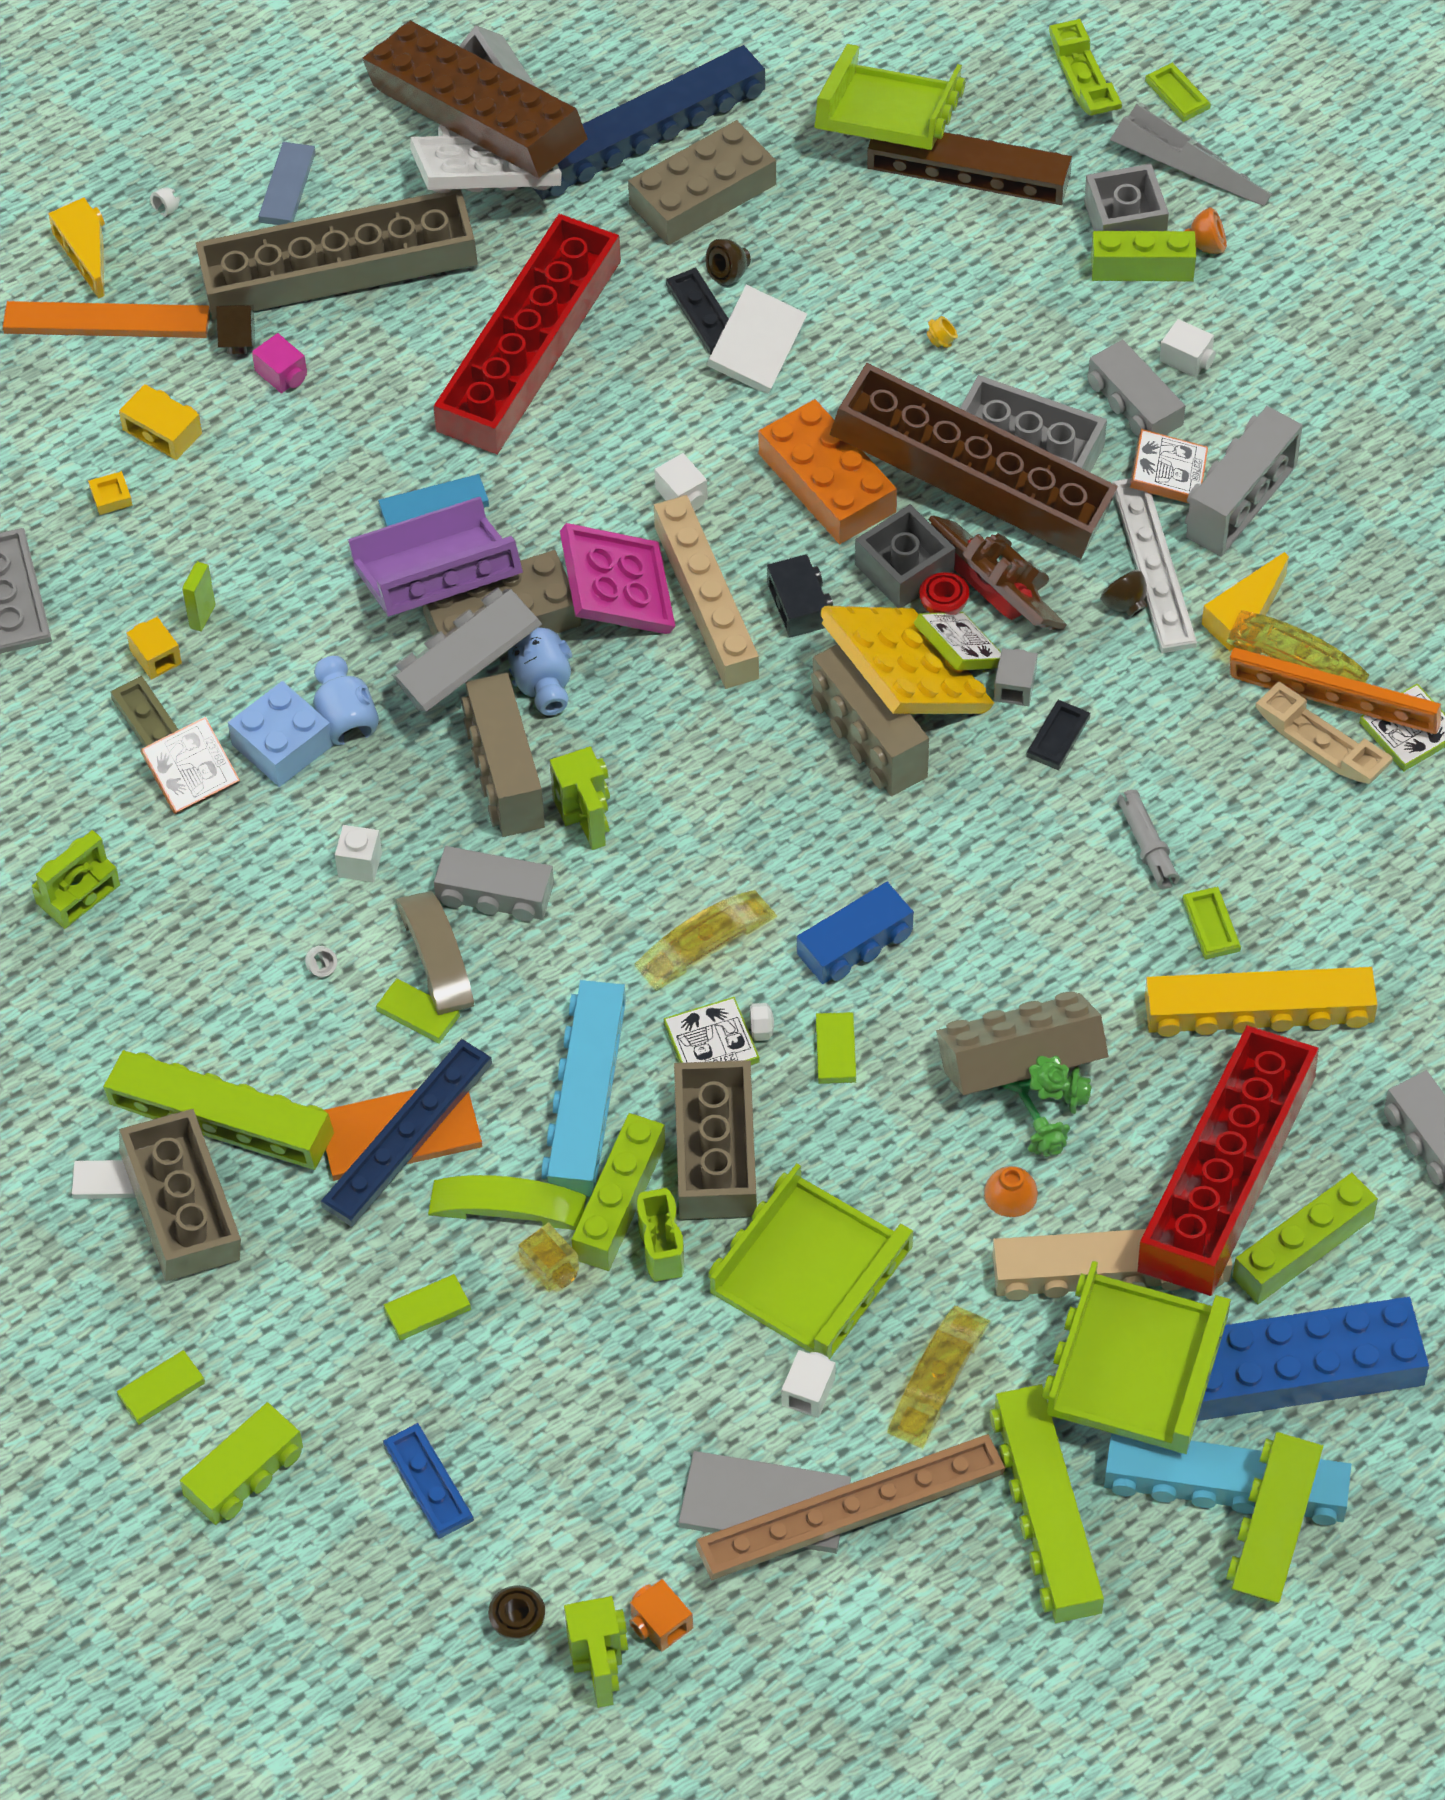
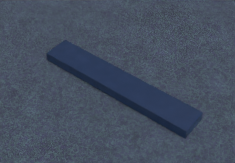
M461 1038L321 1200L322 1208L353 1227L492 1065V1057Z

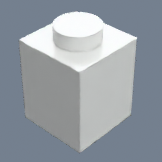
M1177 319L1161 341L1159 361L1196 378L1202 368L1208 370L1216 355V351L1213 350L1214 335Z
M684 453L654 469L655 488L666 501L687 495L694 511H696L708 499L707 479Z
M343 825L335 852L338 877L374 883L382 855L379 830Z
M798 1350L781 1390L782 1406L819 1418L835 1381L836 1363L830 1361L828 1357L821 1353H806Z

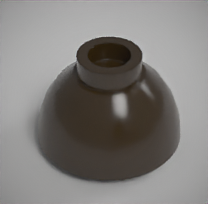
M713 240L706 251L705 262L707 271L718 284L722 286L731 285L742 277L746 267L750 265V253L746 248L741 247L732 240Z
M1134 570L1118 578L1103 590L1100 600L1111 610L1127 613L1130 618L1142 612L1147 607L1144 601L1147 593V583L1142 571Z
M521 1585L509 1586L499 1591L491 1600L488 1610L489 1620L493 1629L503 1638L511 1641L527 1640L534 1636L542 1627L545 1619V1604L541 1596L533 1589Z

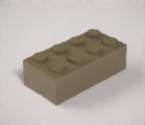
M735 120L629 179V205L667 245H670L775 186L776 159L738 120Z
M556 550L520 560L523 573L423 605L424 617L432 635L439 631H442L444 635L456 627L453 621L469 609L472 613H475L484 606L481 600L498 587L501 591L512 589L542 623L539 626L540 628H548L555 633H560L581 626V618L575 617L569 579Z
M838 644L813 656V673H811L813 694L810 696L812 704L820 714L825 712L828 715L835 735L840 739L845 737L850 743V751L854 759L859 764L864 762L868 766L870 777L878 789L884 787L892 797L928 777L929 737L910 714H893Z
M503 673L465 682L467 696L461 698L465 716L463 722L467 739L472 740L473 747H471L475 767L479 768L481 772L480 784L484 798L488 797L490 804L488 805V812L492 827L499 826L502 837L545 828L542 788L509 674Z
M1063 992L1056 995L1054 1000L1043 1003L1039 1001L1025 1002L1019 1005V1009L1008 1012L1001 1010L985 1013L982 1016L983 1018L970 1022L967 1020L952 1021L946 1025L947 1028L936 1030L945 1074L963 1095L1031 1078L1029 1067L1036 1064L1038 1056H1045L1047 1058L1058 1056L1061 1059L1060 1065H1067L1068 1068L1109 1057L1101 1014L1081 993Z
M751 1061L674 1063L680 1219L752 1217L757 1207Z
M194 1109L119 1129V1152L165 1282L240 1261L241 1238Z

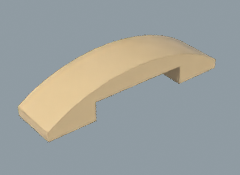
M1279 681L1256 702L1257 710L1281 735L1323 765L1344 777L1370 784L1393 762L1391 755L1364 738L1360 743H1357L1306 709L1307 700Z

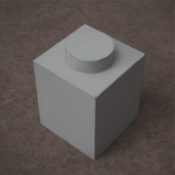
M1002 648L995 680V702L1030 706L1038 653H1031L1022 649Z

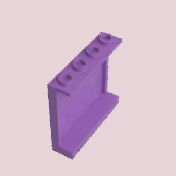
M481 497L348 539L358 575L388 617L523 573L514 538L512 536L502 538L486 518Z

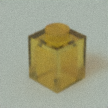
M549 1222L518 1244L520 1262L548 1292L557 1286L564 1288L576 1278L579 1271L578 1254Z

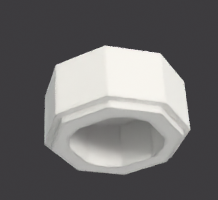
M767 1003L752 1004L750 1006L752 1039L754 1041L769 1040L774 1030V1017L771 1007Z

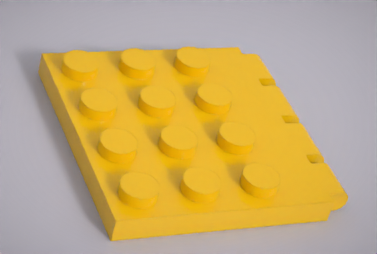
M824 606L822 608V625L893 714H983L989 711L995 704L986 693V688L980 681L976 680L968 670H955L915 627L914 621L919 615L915 609Z

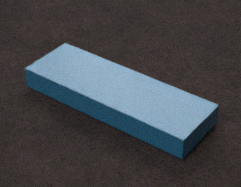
M479 474L378 500L386 527L477 497H481L484 508L489 507V500Z

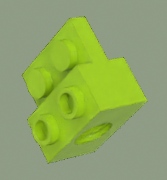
M591 746L550 759L552 798L565 827L579 822L592 850L606 846L605 833L609 832L610 829L604 813L608 811L606 800L610 799V793L605 779L609 778V774L603 758L597 759Z
M91 830L84 837L74 840L69 848L56 859L46 862L40 871L36 873V882L31 885L36 904L61 927L66 929L118 888L120 880L117 867L106 857L102 838L95 831Z
M612 1596L564 1605L566 1632L574 1674L585 1671L591 1672L597 1708L614 1705L613 1692L620 1691L617 1665H622L621 1651L628 1650L627 1628L623 1609L615 1610Z

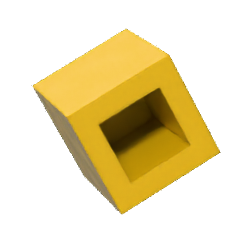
M158 616L147 622L139 623L132 630L126 632L130 652L151 680L182 664L179 645Z

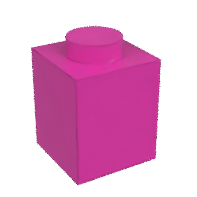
M279 333L252 351L255 371L281 394L290 387L297 388L300 386L305 376H307L305 355Z

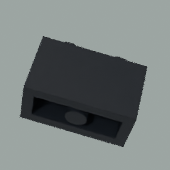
M807 554L768 564L767 585L789 638L824 629L821 610L824 606H833L830 594H824L822 591L823 580L818 566L812 567Z

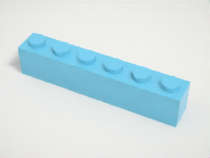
M580 980L578 994H571L569 1016H573L574 1019L573 1025L566 1026L564 1048L568 1049L567 1059L561 1058L559 1063L558 1080L563 1081L562 1091H555L553 1113L557 1114L556 1124H549L547 1146H551L552 1150L550 1157L544 1156L541 1177L543 1180H548L550 1184L586 1195V1197H591L597 1184L626 1005L625 984Z
M1111 1433L1104 1488L1112 1489V1492L1119 1496L1128 1497L1135 1495V1493L1152 1495L1153 1499L1160 1502H1172L1178 1498L1192 1500L1195 1506L1201 1508H1212L1219 1504L1232 1506V1509L1238 1513L1251 1514L1255 1506L1254 1502L1248 1501L1255 1477L1263 1478L1266 1463L1259 1462L1262 1452L1260 1450L1191 1441L1187 1454H1183ZM1320 1459L1304 1517L1312 1518L1315 1523L1326 1526L1333 1525L1336 1521L1344 1522L1348 1503L1351 1463Z

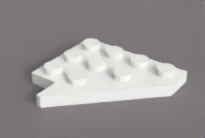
M439 125L438 136L411 137L410 150L427 189L434 192L447 193L451 189H466L471 192H480L485 188L513 191L518 187H532L538 190H545L551 186H561L562 173L557 164L542 177L537 178L442 125Z

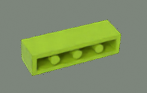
M628 1113L571 1239L573 1260L610 1271L637 1210L638 1195L640 1192H645L666 1145L665 1124Z
M1351 1172L1235 1257L1232 1278L1257 1304H1260L1372 1221L1378 1198Z
M1280 1432L1275 1433L1273 1440L1265 1439L1259 1462L1266 1463L1263 1478H1254L1248 1501L1255 1503L1251 1518L1243 1516L1237 1540L1244 1542L1240 1558L1232 1556L1226 1576L1227 1580L1233 1581L1231 1590L1276 1604L1280 1603L1324 1445Z

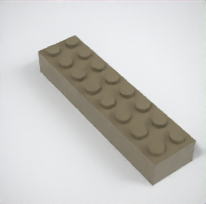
M451 189L447 193L437 192L195 242L212 320L217 319L216 306L254 305V311L478 265L475 239L461 189Z

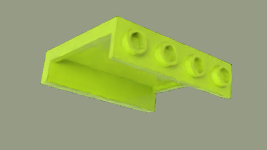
M846 44L817 97L814 128L932 150L937 138H943L945 125H949L952 111H956L958 99L963 96L966 78L961 77L962 65L957 64L950 80L943 81L858 65L860 46Z
M796 1163L788 1174L784 1172L778 1178L773 1188L774 1193L767 1202L761 1201L752 1215V1222L747 1229H740L736 1233L730 1244L731 1250L724 1259L718 1258L713 1263L708 1274V1278H710V1293L805 1350L821 1353L830 1359L912 1249L913 1230L901 1223L895 1231L882 1225L801 1177V1165Z
M1092 1261L1088 1275L1081 1273L1075 1292V1296L1080 1297L1078 1307H1070L1064 1327V1330L1070 1331L1067 1341H1059L1055 1352L1053 1364L1059 1365L1056 1376L1048 1375L1044 1386L1042 1398L1048 1399L1047 1415L1187 1454L1228 1319L1231 1299L1215 1295L1212 1306L1099 1275L1097 1274L1098 1262Z

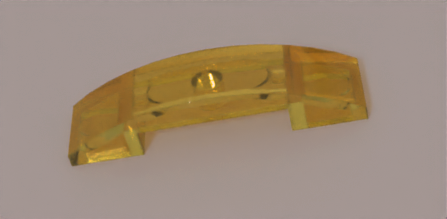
M1241 610L1226 640L1227 643L1243 650L1258 654L1264 653L1272 658L1366 683L1369 674L1358 663L1324 640L1291 624L1265 615Z
M756 890L734 895L702 910L677 926L653 945L634 965L654 990L658 991L684 975L686 967L742 932L749 935L776 918L777 915Z
M954 1305L939 1326L919 1361L887 1431L888 1434L923 1449L940 1418V1412L971 1353L975 1352L990 1320Z

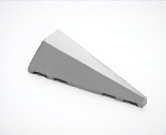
M1143 103L1136 104L1130 115L1123 117L1110 139L1113 142L1257 204L1265 205L1272 196L1271 192L1250 181V178L1245 174H1239L1226 165L1228 162L1192 137L1173 127L1172 123L1148 111L1149 107Z

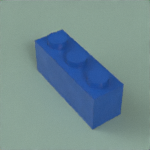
M887 881L797 935V955L822 984L831 979L834 981L841 980L850 972L852 966L862 960L864 962L874 960L880 954L883 947L892 942L899 944L905 941L913 930L914 911Z

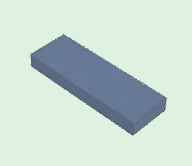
M282 142L258 216L259 223L282 225L294 222L315 157V146Z

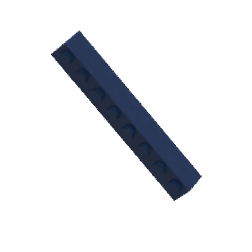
M742 45L583 123L588 140L557 164L562 173L561 186H551L545 190L534 189V191L542 200L551 195L559 196L565 192L567 187L580 181L587 182L596 173L608 167L615 168L624 159L636 153L644 154L652 145L664 139H674L680 131L692 125L695 127L702 125L708 117L718 112L726 113L735 104L747 98L754 99L765 90V68L745 45Z

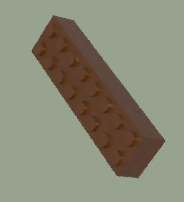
M411 20L399 27L395 33L382 43L376 45L372 51L362 58L373 86L379 91L537 178L542 177L588 140L577 108Z
M869 363L865 364L839 406L830 432L831 436L1082 559L1108 512L1118 488L1117 485Z

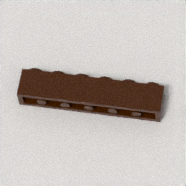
M944 132L942 139L937 138L932 150L870 139L867 148V169L1056 205L1063 204L1071 177L1072 156Z

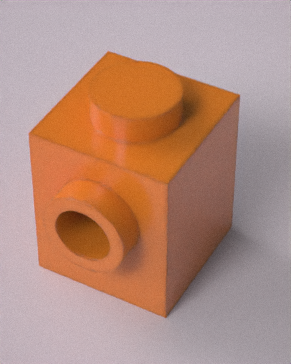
M663 1579L653 1586L648 1584L639 1589L630 1602L632 1619L629 1622L631 1627L642 1640L649 1637L661 1652L693 1629L692 1612Z

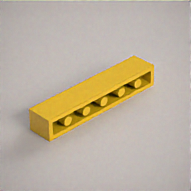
M1372 967L1152 976L1146 978L1145 986L1149 1033L1158 1032L1159 1035L1165 1037L1175 1036L1180 1031H1196L1201 1035H1210L1217 1030L1234 1029L1237 1033H1243L1246 1025L1255 1028L1271 1027L1274 1031L1278 1032L1290 1030L1293 1026H1309L1314 1030H1322L1330 1025L1347 1024L1350 1028H1361L1368 1023H1374L1378 1006Z

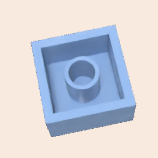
M283 681L228 722L232 745L278 787L282 786L333 746L330 740V722Z

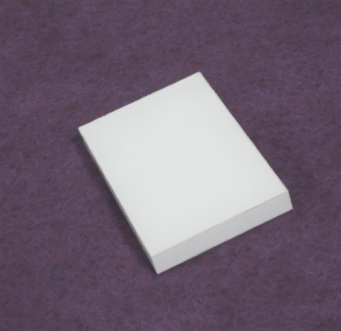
M746 284L707 362V366L758 391L769 394L806 319L807 313Z

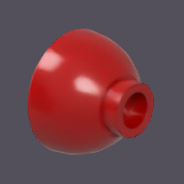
M949 572L935 573L922 582L919 590L920 600L929 613L957 615L968 602L969 587L965 580L956 574Z

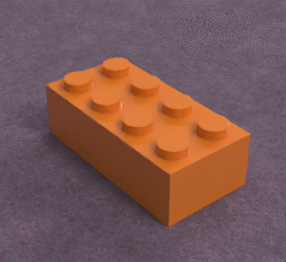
M814 399L758 430L759 455L840 545L896 513L897 488L862 450L830 435L834 419Z

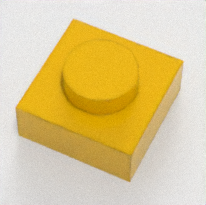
M122 471L88 481L99 515L133 506Z

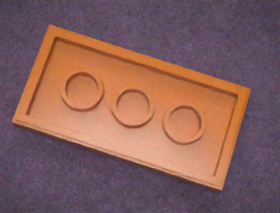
M417 1089L324 1110L329 1114L334 1131L326 1148L333 1181L339 1180ZM469 1092L407 1164L483 1147Z

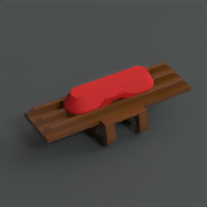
M931 516L928 519L931 525L955 547L954 570L1000 613L1011 620L1023 615L1034 626H1041L1050 630H1064L1067 624L1042 601L1038 593L1039 589L1047 585L1049 576L1027 562L1011 547L1012 542L999 533L996 535L992 534L985 539L980 534L973 537L955 521L937 516ZM1001 556L1002 559L998 562L997 559Z

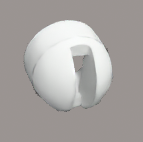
M166 187L153 192L150 196L152 207L156 210L163 203L165 205V212L160 214L166 217L177 210L180 198H175L173 195L175 193L174 189Z
M325 946L313 947L307 952L305 957L306 967L318 977L329 976L337 966L336 954ZM317 953L325 965L324 968L319 969L314 957Z

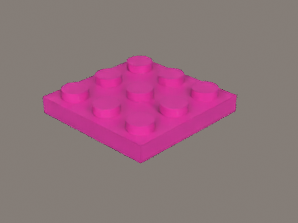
M566 523L562 527L560 536L575 617L662 634L671 633L676 626L659 542Z

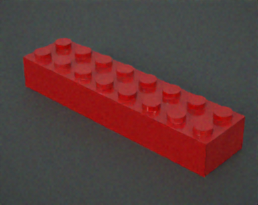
M560 213L557 215L433 407L436 432L498 455L620 264V236L618 234Z
M1246 1025L1140 1240L1137 1272L1209 1296L1213 1295L1315 1080L1319 1047Z

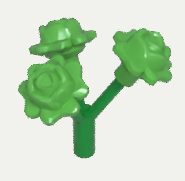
M1038 1056L1036 1064L1029 1067L1031 1078L1001 1085V1087L1019 1094L1034 1120L1032 1125L1036 1133L1030 1138L1029 1152H1035L1036 1155L1043 1154L1045 1157L1061 1154L1063 1148L1067 1145V1133L1070 1131V1127L1068 1124L1063 1125L1062 1122L1049 1124L1045 1117H1041L1028 1095L1029 1090L1038 1091V1097L1042 1100L1050 1097L1059 1100L1064 1097L1065 1102L1069 1104L1071 1114L1076 1113L1078 1106L1088 1104L1091 1097V1079L1081 1076L1079 1067H1075L1071 1075L1068 1076L1069 1068L1067 1065H1060L1061 1059L1058 1056L1051 1058Z

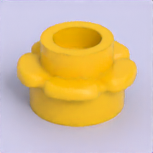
M943 316L936 320L931 319L928 322L930 327L927 331V336L932 344L938 348L941 346L944 348L951 347V342L958 337L952 323Z

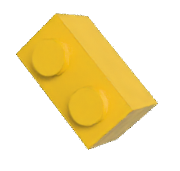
M146 384L119 410L123 431L176 461L202 434L200 417L195 409L189 405L183 406L171 399L164 391L155 390Z

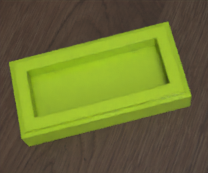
M1173 62L1145 76V82L1183 122L1209 110L1211 107V103Z
M197 561L188 575L182 591L190 629L202 632L216 603L209 565Z
M1219 887L1183 894L1182 900L1204 959L1207 960L1241 952L1240 942Z
M397 978L376 1005L377 1012L439 1044L460 1017L459 1010L438 1015L430 995Z
M853 1012L816 1013L818 1084L856 1083Z
M455 1274L383 1304L384 1310L400 1341L471 1310V1304Z
M182 1350L119 1389L117 1395L138 1425L204 1385L205 1379L186 1352Z

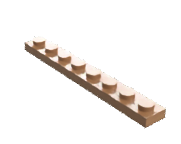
M989 1434L698 1538L695 1546L712 1581L1003 1475L1005 1466Z

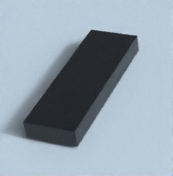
M695 267L667 278L666 286L711 355L729 318Z

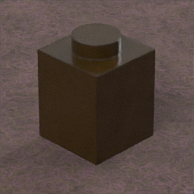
M254 305L216 306L218 348L227 347V354H246L247 347L255 346Z

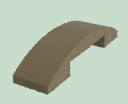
M432 891L396 898V904L406 931L410 930L428 977L427 987L438 1015L474 1007L470 983L457 941L448 918Z

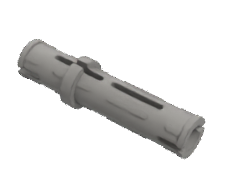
M1127 790L1124 794L1128 801L1126 802L1123 795L1120 794L1117 798V803L1121 807L1141 849L1140 857L1143 863L1149 865L1157 886L1160 889L1171 888L1173 886L1169 877H1171L1174 884H1177L1180 876L1169 858L1170 849L1165 842L1161 841L1140 798L1139 792L1137 790Z

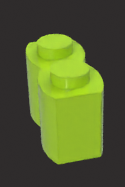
M667 1188L640 1192L637 1199L638 1227L640 1237L645 1244V1260L648 1273L655 1282L680 1278L683 1276L685 1267L684 1242L682 1232L677 1225L674 1197Z

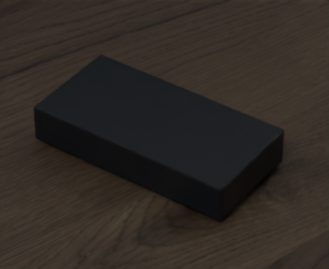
M1058 699L1030 745L1026 757L1059 771L1089 721L1091 713Z

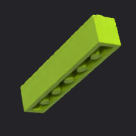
M123 1050L103 1086L110 1105L150 1119H157L194 1109L204 1136L316 1170L334 1134L329 1114L318 1106L297 1104L291 1102L285 1096L279 1094L271 1096L258 1092L247 1084H232L223 1081L214 1074L206 1073L203 1075L193 1072L179 1063L167 1064L155 1060L152 1056L142 1052L135 1054Z
M1039 1384L996 1393L995 1409L989 1410L994 1433L1001 1432L1004 1444L999 1445L1001 1460L1005 1468L1011 1467L1014 1476L1013 1480H1009L1012 1500L1014 1504L1021 1503L1024 1515L1019 1516L1022 1536L1024 1540L1031 1539L1034 1551L1029 1552L1031 1568L1034 1576H1042L1044 1588L1039 1589L1042 1607L1045 1613L1052 1612L1056 1624L1102 1614L1104 1597L1052 1416L1047 1415L1048 1402L1047 1399L1042 1398L1043 1385Z

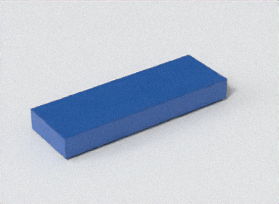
M419 1423L383 1440V1445L438 1539L474 1521L472 1513Z

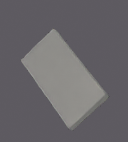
M24 528L0 533V654L52 642Z
M694 1451L679 1518V1528L715 1533L851 1483V1477ZM841 1534L802 1548L837 1554Z

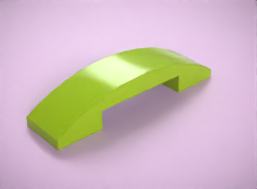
M1081 19L1049 25V33L1056 56L1073 95L1084 112L1091 116L1122 109V102L1112 82L1106 83L1090 50V38Z
M495 1175L455 1176L434 1180L428 1215L467 1219V1214L542 1221L543 1227L576 1230L584 1212L586 1195L554 1184L524 1178Z

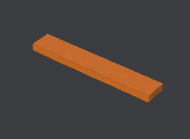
M7 301L3 331L4 334L207 338L210 308L209 305Z
M1236 647L1231 652L1230 673L1232 678L1271 689L1279 681L1305 699L1432 734H1437L1441 725V703Z

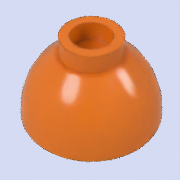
M1209 207L1195 217L1191 227L1185 229V231H1195L1196 247L1201 251L1209 254L1224 253L1227 247L1226 235L1222 221L1215 209Z
M1006 1166L996 1170L989 1177L985 1185L984 1197L987 1205L995 1213L1005 1217H1019L1028 1213L1035 1206L1038 1190L1035 1180L1026 1170L1016 1166Z

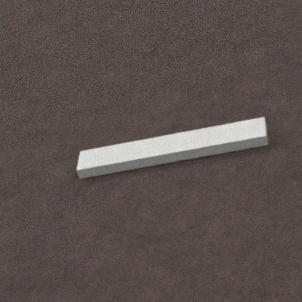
M1131 478L1112 481L1113 484L1118 486L1114 497L1136 570L1142 571L1147 583L1145 600L1161 653L1196 648V637L1152 494L1130 488Z

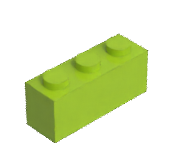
M1093 231L1091 250L1092 281L1194 282L1196 264L1195 231Z
M266 1402L179 1480L183 1496L214 1525H217L224 1518L226 1520L234 1518L242 1509L243 1501L253 1492L259 1494L264 1491L271 1483L272 1475L280 1467H290L298 1460L303 1448L300 1431L269 1402Z

